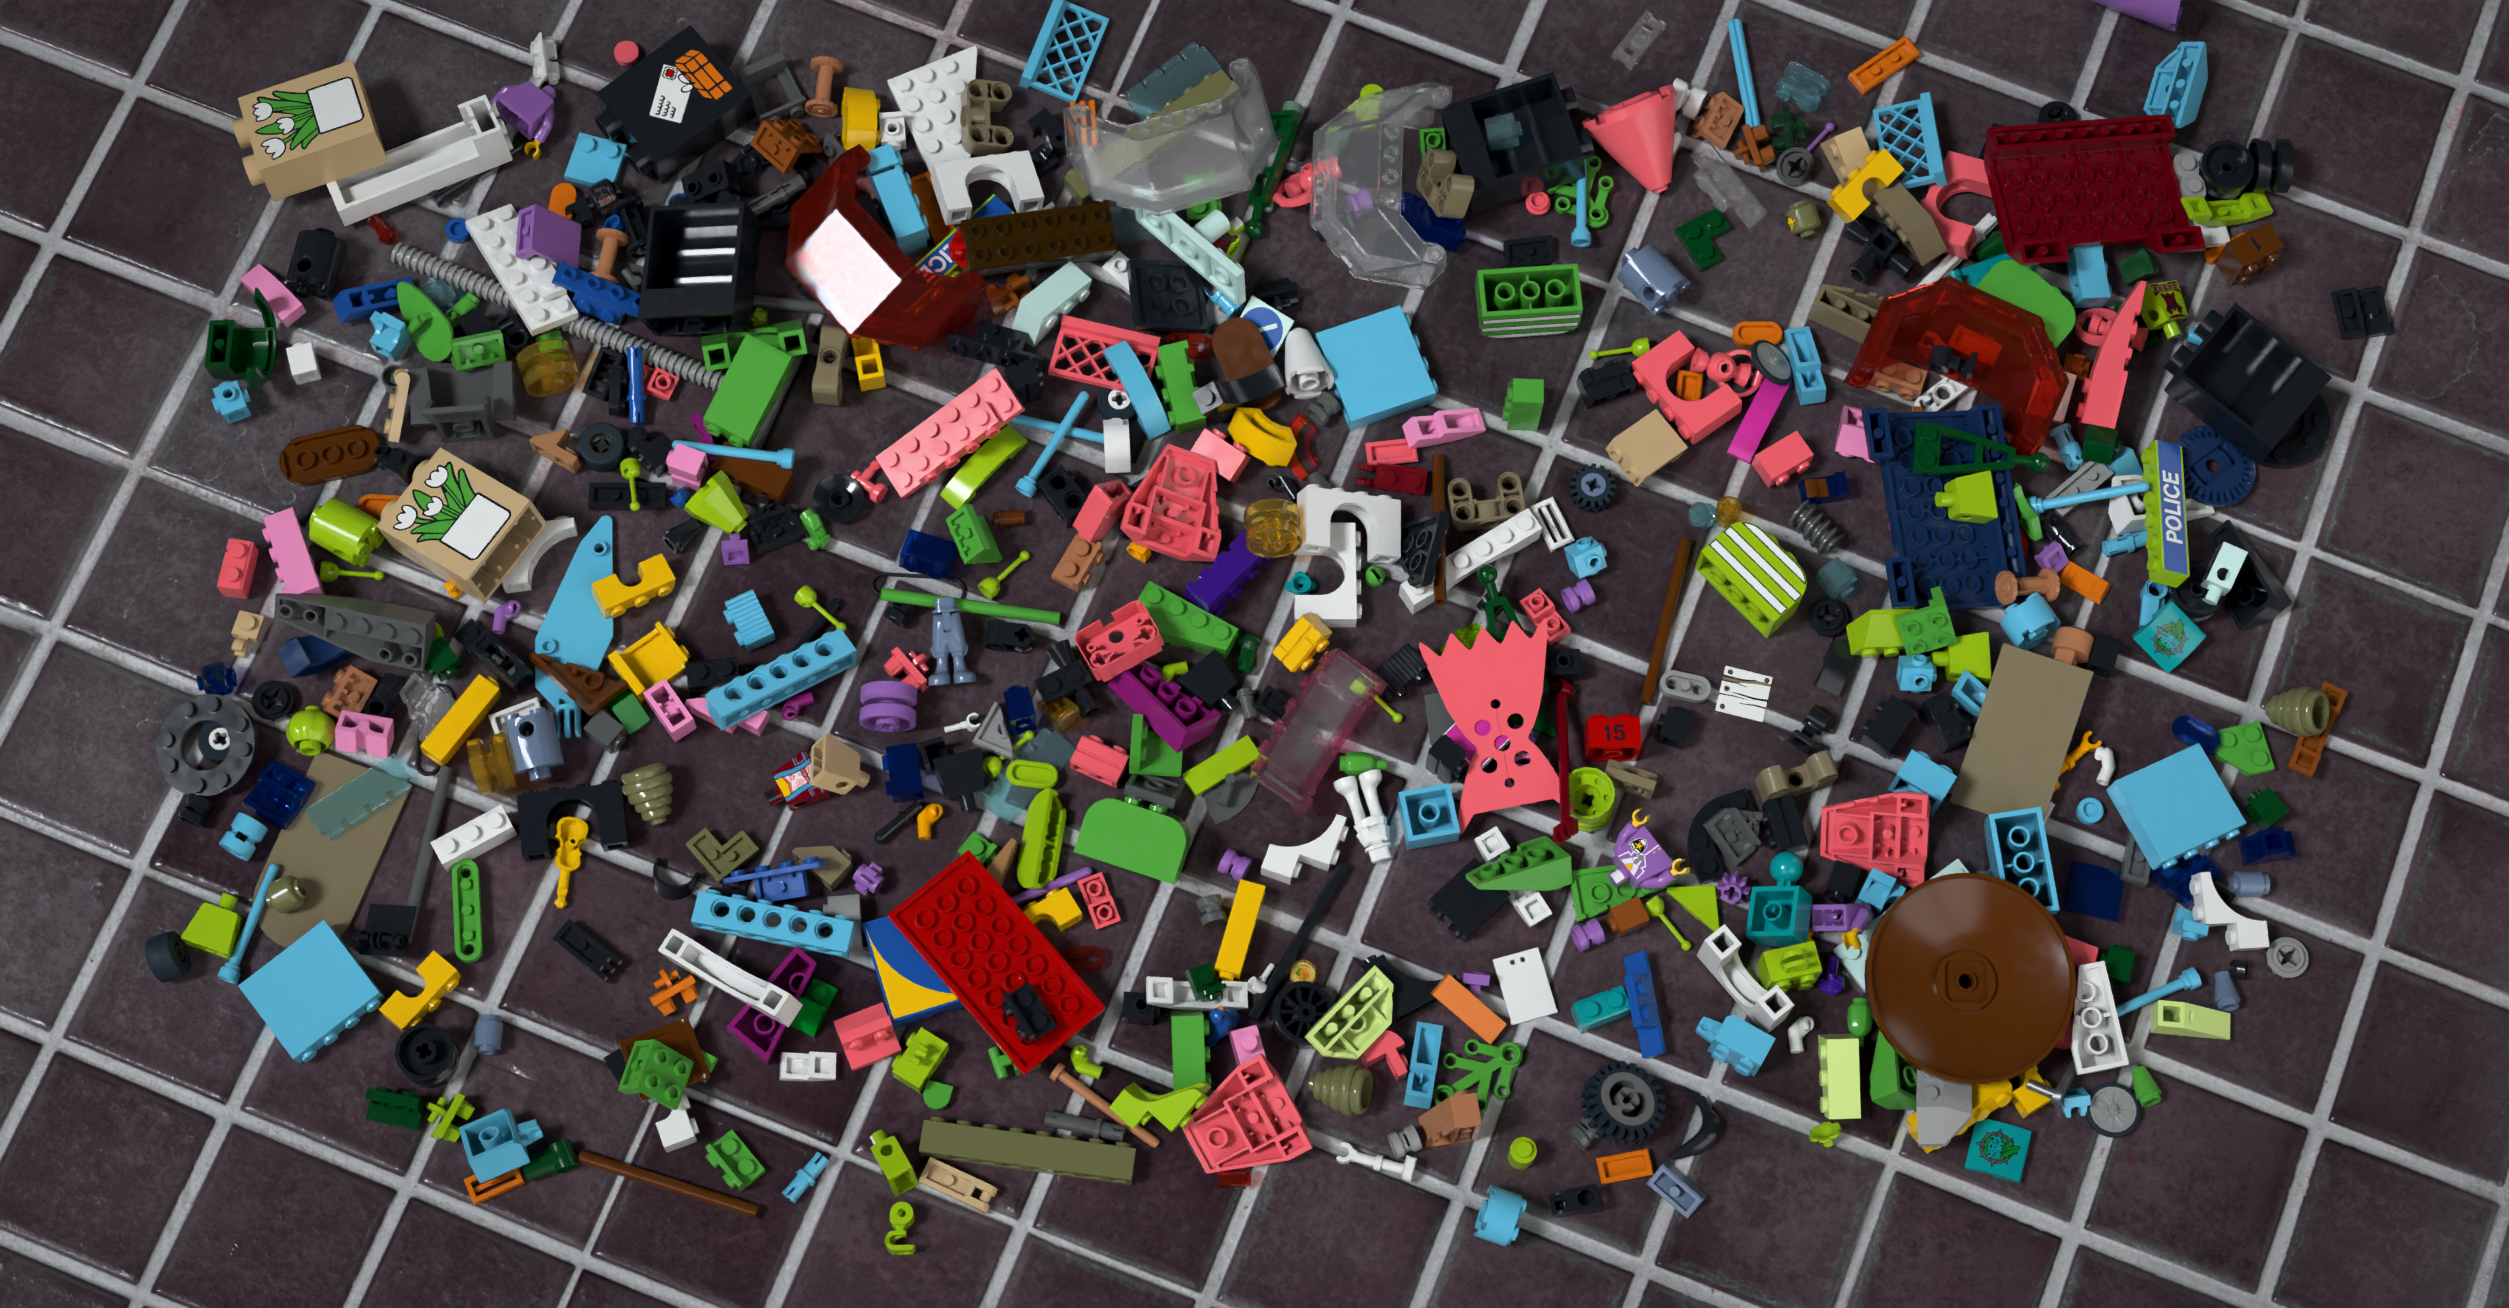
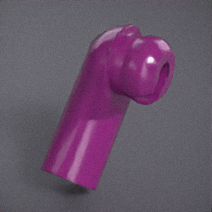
M809 691L787 698L781 710L782 718L792 721L797 717L802 706L813 704L812 692Z

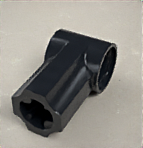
M391 672L385 673L373 696L365 702V713L391 718V712L407 684L406 681ZM384 708L380 714H372L375 709Z

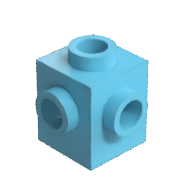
M237 380L233 382L226 381L213 388L216 397L211 399L216 413L221 412L227 425L252 416L247 402L251 401L247 388H241Z
M1591 536L1581 538L1576 543L1564 548L1569 568L1579 579L1597 574L1599 570L1607 567L1604 558L1607 556L1604 545L1601 542L1598 543Z
M1914 654L1912 657L1899 656L1896 680L1900 691H1910L1913 693L1931 691L1932 682L1936 681L1937 669L1936 666L1932 665L1930 657L1921 654Z

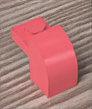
M1385 1030L1360 1057L1366 1068L1385 1059L1397 1082L1407 1077L1409 1064L1403 1053L1398 1054V1052L1404 1050L1405 1043L1396 1033Z

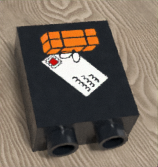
M689 25L596 93L601 112L594 117V121L609 141L612 142L620 136L630 148L624 152V155L638 175L642 177L651 171L658 181L663 184L754 118L756 114L752 94L695 29Z

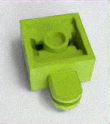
M1814 941L1765 951L1756 964L1761 985L1767 991L1776 985L1784 993L1788 992L1787 989L1796 987L1798 991L1813 987L1812 984L1816 982L1822 972Z

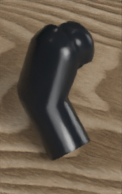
M1281 475L1267 477L1265 481L1267 488L1272 491L1285 493L1291 503L1297 501L1299 491L1289 477Z

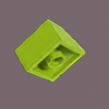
M1915 609L1869 610L1848 624L1846 630L1851 655H1862V658H1872L1878 654H1884L1886 658L1898 656L1899 652L1904 649V644L1896 616L1914 611Z

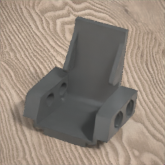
M514 361L494 362V366H478L471 371H456L455 368L430 370L429 367L409 368L411 425L414 428L436 426L443 443L494 440V423L499 420H517Z

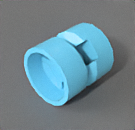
M239 812L231 823L232 831H226L219 845L236 857L249 861L256 850L254 844L261 842L268 829L252 817ZM241 835L246 838V841H241L238 839V836Z

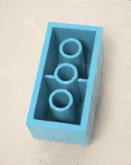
M2041 807L1989 814L1985 819L1984 829L1992 876L2022 888L2036 898L2051 915H2056L2060 909Z

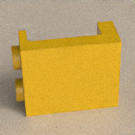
M659 621L655 623L656 628L623 652L619 654L615 650L608 655L610 664L621 679L628 682V688L640 703L645 700L643 692L663 679L670 683L686 671L685 663H689L688 659L691 657L683 645L678 647L673 639L676 636L668 625L663 627Z

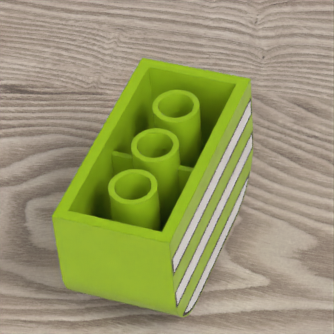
M1737 522L1728 526L1700 552L1695 569L1766 639L1795 613L1807 584L1805 573L1797 564L1794 555L1788 551L1785 552L1772 534H1767L1759 526L1750 522Z

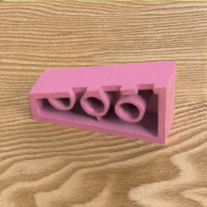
M293 507L264 517L263 520L266 528L262 529L267 544L272 543L273 547L269 549V553L273 562H278L279 567L275 570L280 583L285 582L286 587L282 588L283 593L326 594L316 572L317 568L313 558L308 551L310 549Z

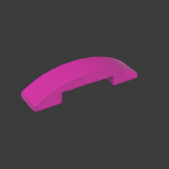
M1766 378L1763 380L1727 454L1750 464L1792 380L1786 385L1772 383Z

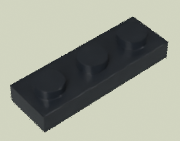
M589 482V510H631L630 482ZM635 482L637 502L640 504L639 510H666V482Z

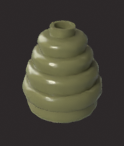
M2303 686L2274 695L2266 703L2265 713L2273 724L2279 725L2293 734L2296 733L2301 737L2320 734L2326 728L2329 721L2330 705L2325 692L2312 686Z
M665 763L651 764L622 774L621 780L624 783L622 785V792L625 796H628L629 804L635 805V811L641 813L642 820L651 821L652 825L667 821L666 816L672 811L669 804L672 803L670 794L673 792V786L670 783L672 782V774L670 771H666Z
M1359 1064L1338 1065L1337 1067H1329L1327 1070H1318L1315 1076L1310 1077L1308 1087L1309 1091L1313 1092V1097L1317 1101L1321 1100L1325 1106H1330L1333 1111H1340L1344 1116L1362 1115L1368 1109L1371 1101L1373 1077L1368 1068H1362Z

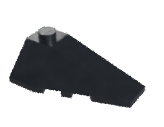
M2226 520L2209 535L2213 555L2223 542L2248 552L2231 590L2226 594L2227 601L2225 602L2226 609L2239 630L2242 631L2271 620L2293 603L2278 579L2230 520Z

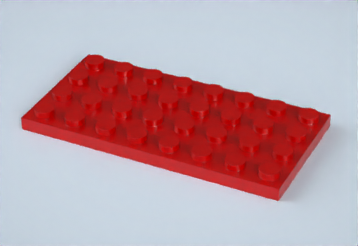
M970 850L966 851L887 915L892 924L1024 1077L1106 1009L1102 1002ZM1028 982L1057 1025V1029L1030 1045L1026 1039L1022 1041L1014 1029L1016 1023L1012 1017L1007 1018L1000 1007L1003 994L1006 992L1009 994Z

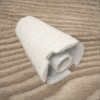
M1294 328L1285 337L1284 381L1287 385L1285 389L1288 395L1289 393L1294 394L1296 399L1318 397L1323 389L1328 387L1329 390L1334 384L1333 372L1310 332L1303 328Z

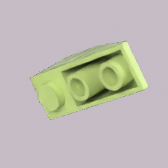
M2158 1000L2151 1007V1033L2230 1040V1013L2185 1002Z

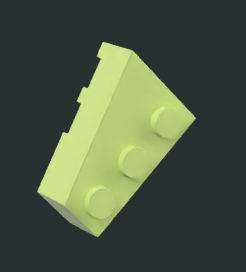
M1818 1034V1054L1821 1067L1819 1082L1823 1091V1097H1820L1821 1113H1824L1828 1119L1861 1118L1859 1038L1851 1034Z

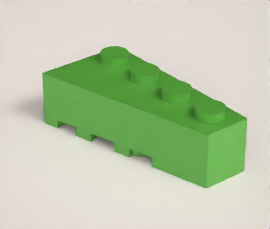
M1151 581L1147 583L1137 600L1144 604L1157 626L1163 641L1170 643L1172 646L1193 649L1194 652L1206 655L1215 649L1220 657L1226 660L1237 641L1238 628Z

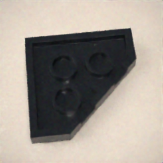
M1442 510L1401 525L1402 559L1400 563L1403 571L1409 575L1407 579L1409 585L1417 589L1431 585L1436 577V565L1443 550L1441 546L1449 528L1448 520L1450 514Z

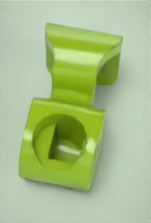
M897 1202L890 1210V1223L895 1230L888 1232L884 1241L887 1250L892 1255H913L916 1251L914 1244L895 1245L897 1239L907 1238L905 1229L909 1228L914 1222L913 1208L907 1202Z

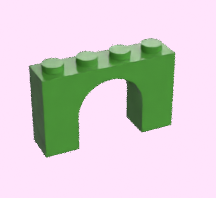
M801 319L753 327L750 329V332L719 333L702 337V350L707 371L729 368L746 334L790 356L807 354Z

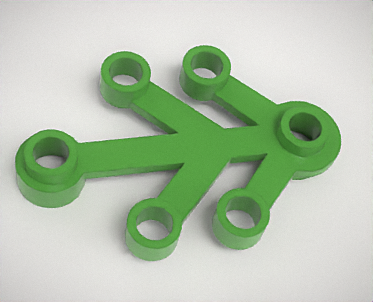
M1597 156L1587 159L1586 224L1591 228H1600L1607 223L1608 211L1604 205L1608 192L1613 188L1612 178L1603 176L1598 182L1599 193L1595 203L1589 194L1596 172L1601 167V160ZM1596 162L1598 166L1592 167L1589 163ZM1577 181L1570 183L1572 187L1558 185L1545 192L1576 199ZM1608 182L1610 186L1603 187L1601 183ZM1559 197L1556 200L1555 210L1558 213H1568L1576 216V205L1570 204L1568 198ZM1565 203L1567 207L1560 208L1558 204ZM1592 213H1599L1600 217L1595 218L1592 216Z
M1475 1039L1468 1040L1464 1047L1465 1053L1471 1057L1478 1054L1494 1057V1059L1487 1063L1460 1058L1454 1053L1446 1054L1442 1061L1443 1067L1446 1070L1451 1071L1458 1068L1472 1071V1073L1450 1087L1447 1085L1438 1086L1433 1093L1435 1105L1442 1102L1438 1099L1439 1094L1444 1093L1451 1097L1453 1093L1466 1090L1479 1081L1477 1100L1485 1105V1108L1479 1111L1480 1114L1485 1113L1488 1108L1487 1095L1492 1072L1500 1067L1499 1084L1494 1088V1096L1498 1100L1507 1099L1510 1094L1509 1081L1512 1068L1517 1067L1523 1057L1521 1048L1513 1042H1505L1499 1047L1481 1044ZM1475 1044L1477 1051H1469L1468 1045ZM1506 1052L1513 1053L1514 1058L1512 1060H1507L1504 1057V1054ZM1453 1058L1455 1065H1447L1446 1059ZM1504 1088L1507 1094L1500 1096L1497 1093V1089Z

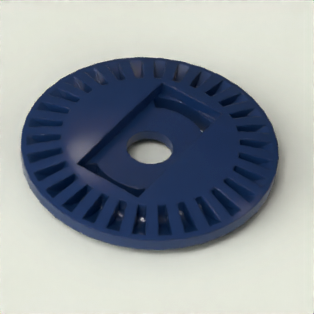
M2198 426L2184 432L2174 443L2175 445L2182 446L2185 494L2193 500L2213 507L2230 506L2242 500L2252 489L2256 477L2255 462L2244 455L2236 446L2222 438L2212 427ZM2206 461H2215L2219 465V471L2216 473L2208 471Z

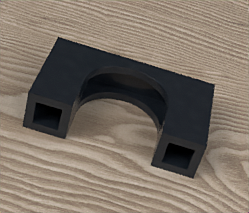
M605 780L598 785L580 783L575 785V788L565 789V787L556 786L550 788L549 791L527 790L521 795H516L521 851L525 862L552 859L549 834L550 824L559 811L575 805L587 807L598 816L600 841L604 852L630 849L625 795L622 792V782Z

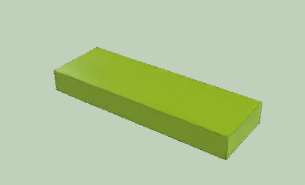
M1246 735L1183 773L1182 778L1197 798L1225 781L1227 774L1235 775L1261 759L1262 755L1250 737Z

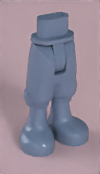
M955 597L935 599V610L932 611V646L930 651L933 657L937 658L935 673L928 677L929 686L951 684L948 668L949 653L953 657L954 684L976 682V674L968 670L964 660L969 646L965 642L959 613L960 609L956 608Z

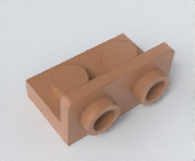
M1724 92L1710 95L1703 104L1704 110L1693 124L1694 130L1691 134L1693 138L1702 136L1720 150L1726 147L1745 107Z
M1880 355L1870 385L1874 386L1878 391L1892 392L1898 394L1904 400L1916 401L1922 392L1928 371Z
M1076 534L1053 571L1051 579L1078 593L1082 586L1086 587L1092 578V573L1090 572L1095 565L1099 566L1105 556L1103 543L1100 541L1089 543Z
M351 665L345 667L344 670L340 669L333 680L336 683L332 692L328 691L321 701V705L324 706L321 711L339 719L342 710L361 713L378 680Z

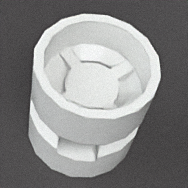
M1676 78L1673 82L1677 92L1676 111L1681 109L1683 116L1695 121L1703 107L1708 91L1697 86L1690 89L1689 83Z

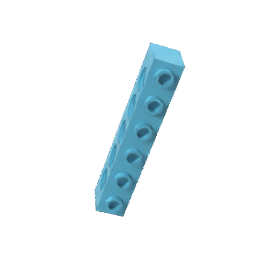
M841 628L833 632H827L821 638L811 643H804L799 649L789 654H782L776 660L766 665H760L754 671L744 676H737L730 683L722 687L713 688L709 693L705 694L706 709L720 730L723 731L856 665L857 650Z
M706 889V892L698 891L691 919L694 928L794 948L797 946L799 949L849 958L856 929L854 922L849 917L843 915H835V918L827 917L825 913L818 910H809V913L799 911L798 907L792 905H784L783 908L773 906L772 902L761 899L757 902L747 901V897L733 894L732 897L722 896L721 892L712 889ZM720 907L729 908V913L726 916H716V911ZM746 912L755 913V918L752 921L744 922L741 920ZM778 917L781 919V923L777 927H769L767 925L769 919ZM804 922L807 924V928L803 932L798 933L793 930L795 924ZM825 927L833 929L832 935L827 938L819 936L820 930Z

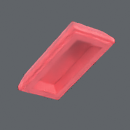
M1406 438L1365 443L1368 463L1402 464L1418 462L1417 448L1409 449Z

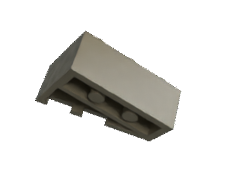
M1898 180L1872 195L1876 206L1873 208L1879 218H1885V222L1890 230L1896 232L1901 242L1907 246L1921 266L1947 251L1931 215Z
M1822 284L1807 318L1875 350L1900 297L1892 296V298L1877 296V293L1874 292L1863 294L1854 292V289Z

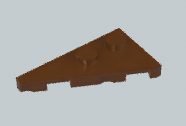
M535 652L530 654V661L589 716L628 689V682L621 679L620 682L605 678L604 673L598 671H590L585 667L567 662L565 665L552 661L551 656L545 654H537Z

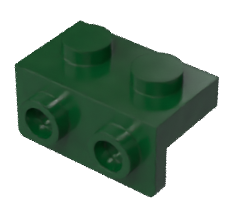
M376 1086V1089L367 1088L365 1099L369 1103L366 1114L368 1121L415 1131L419 1129L425 1105L418 1098L417 1094L402 1091V1095L392 1093V1089L384 1086Z

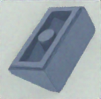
M1665 1161L1646 1183L1687 1219L1707 1197L1704 1191L1669 1161Z

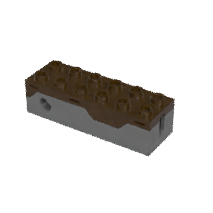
M1109 201L961 220L956 228L955 235L948 243L950 259L963 269L964 278L1067 264L1069 261L1076 264L1107 260L1117 251Z

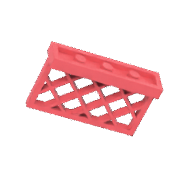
M1063 315L1048 375L1125 392L1119 379L1112 382L1105 378L1104 374L1112 370L1110 365L1100 370L1095 360L1104 356L1103 350L1126 340L1136 357L1141 354L1151 356L1150 362L1142 366L1145 371L1147 370L1146 374L1149 380H1151L1158 357L1161 337ZM1064 336L1074 338L1078 345L1066 350L1062 344ZM1092 343L1099 344L1102 351L1091 356L1086 346ZM1082 349L1087 359L1076 364L1070 355ZM1065 357L1072 365V367L1066 370L1055 368L1056 363ZM1091 363L1096 373L1090 376L1083 375L1080 368Z

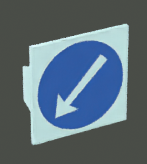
M1253 295L1240 318L1248 319L1257 326L1274 359L1294 320Z

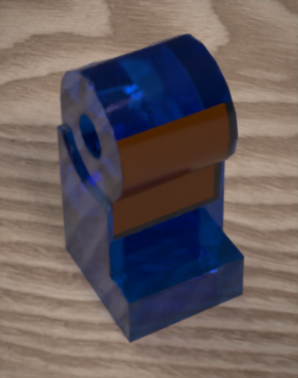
M1845 471L1835 472L1831 476L1807 478L1798 482L1801 503L1809 499L1808 505L1846 501L1849 494Z

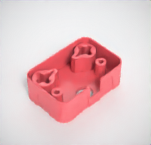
M1132 601L1112 612L1111 614L1115 621L1104 627L1099 619L1076 633L1075 642L1097 681L1102 679L1103 682H1106L1163 650L1161 647L1164 645L1163 638L1141 601ZM1114 632H1122L1124 634L1123 639L1118 643L1110 641V636Z

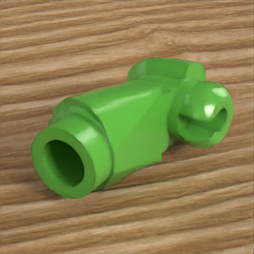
M468 292L452 309L446 310L444 316L450 322L451 327L460 328L457 320L476 309L480 300Z
M812 508L804 511L800 518L811 536L807 544L811 550L815 551L818 548L822 550L829 543L830 534L826 533L819 514L814 512Z

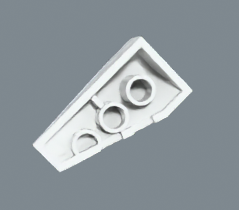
M2136 474L2114 476L2111 487L2142 482V476ZM2145 491L2110 498L2108 514L2117 535L2147 530L2144 524L2146 517L2145 505L2143 503ZM2185 494L2187 521L2211 516L2215 513L2213 506L2199 503Z
M2105 961L2080 965L2077 968L2071 1043L2077 1075L2129 1065Z

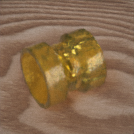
M1725 496L1718 501L1713 515L1714 521L1718 526L1727 528L1731 524L1737 523L1742 510L1739 500L1732 496Z

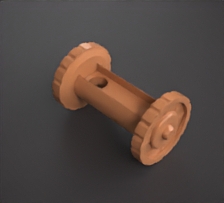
M814 57L811 59L810 67L814 72L818 73L815 99L806 102L805 111L819 118L834 117L837 115L838 107L833 102H830L833 75L842 72L843 64L840 60L833 57Z
M598 229L596 238L603 242L597 271L589 273L619 285V280L613 277L612 273L618 248L629 244V236L616 229Z
M2053 568L2042 569L2038 576L2015 578L2011 571H2001L1995 580V591L1999 602L2004 605L2012 604L2016 600V596L2031 595L2035 592H2039L2046 602L2056 600L2058 597L2060 581L2057 572Z

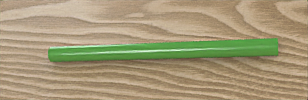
M883 587L880 595V600L933 608H935V599L948 598L947 596ZM955 598L956 608H959L962 612L1058 625L1060 620V612Z

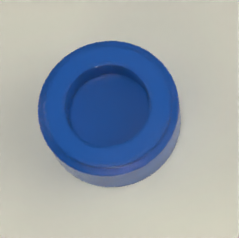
M453 218L445 227L446 235L452 243L462 244L471 237L465 225L466 220L463 218Z

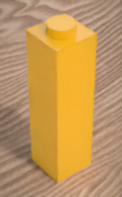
M478 674L420 745L422 753L438 765L445 766L502 697L500 685L489 676L484 678Z
M1240 879L1214 967L1218 978L1221 980H1240L1265 895L1266 886Z

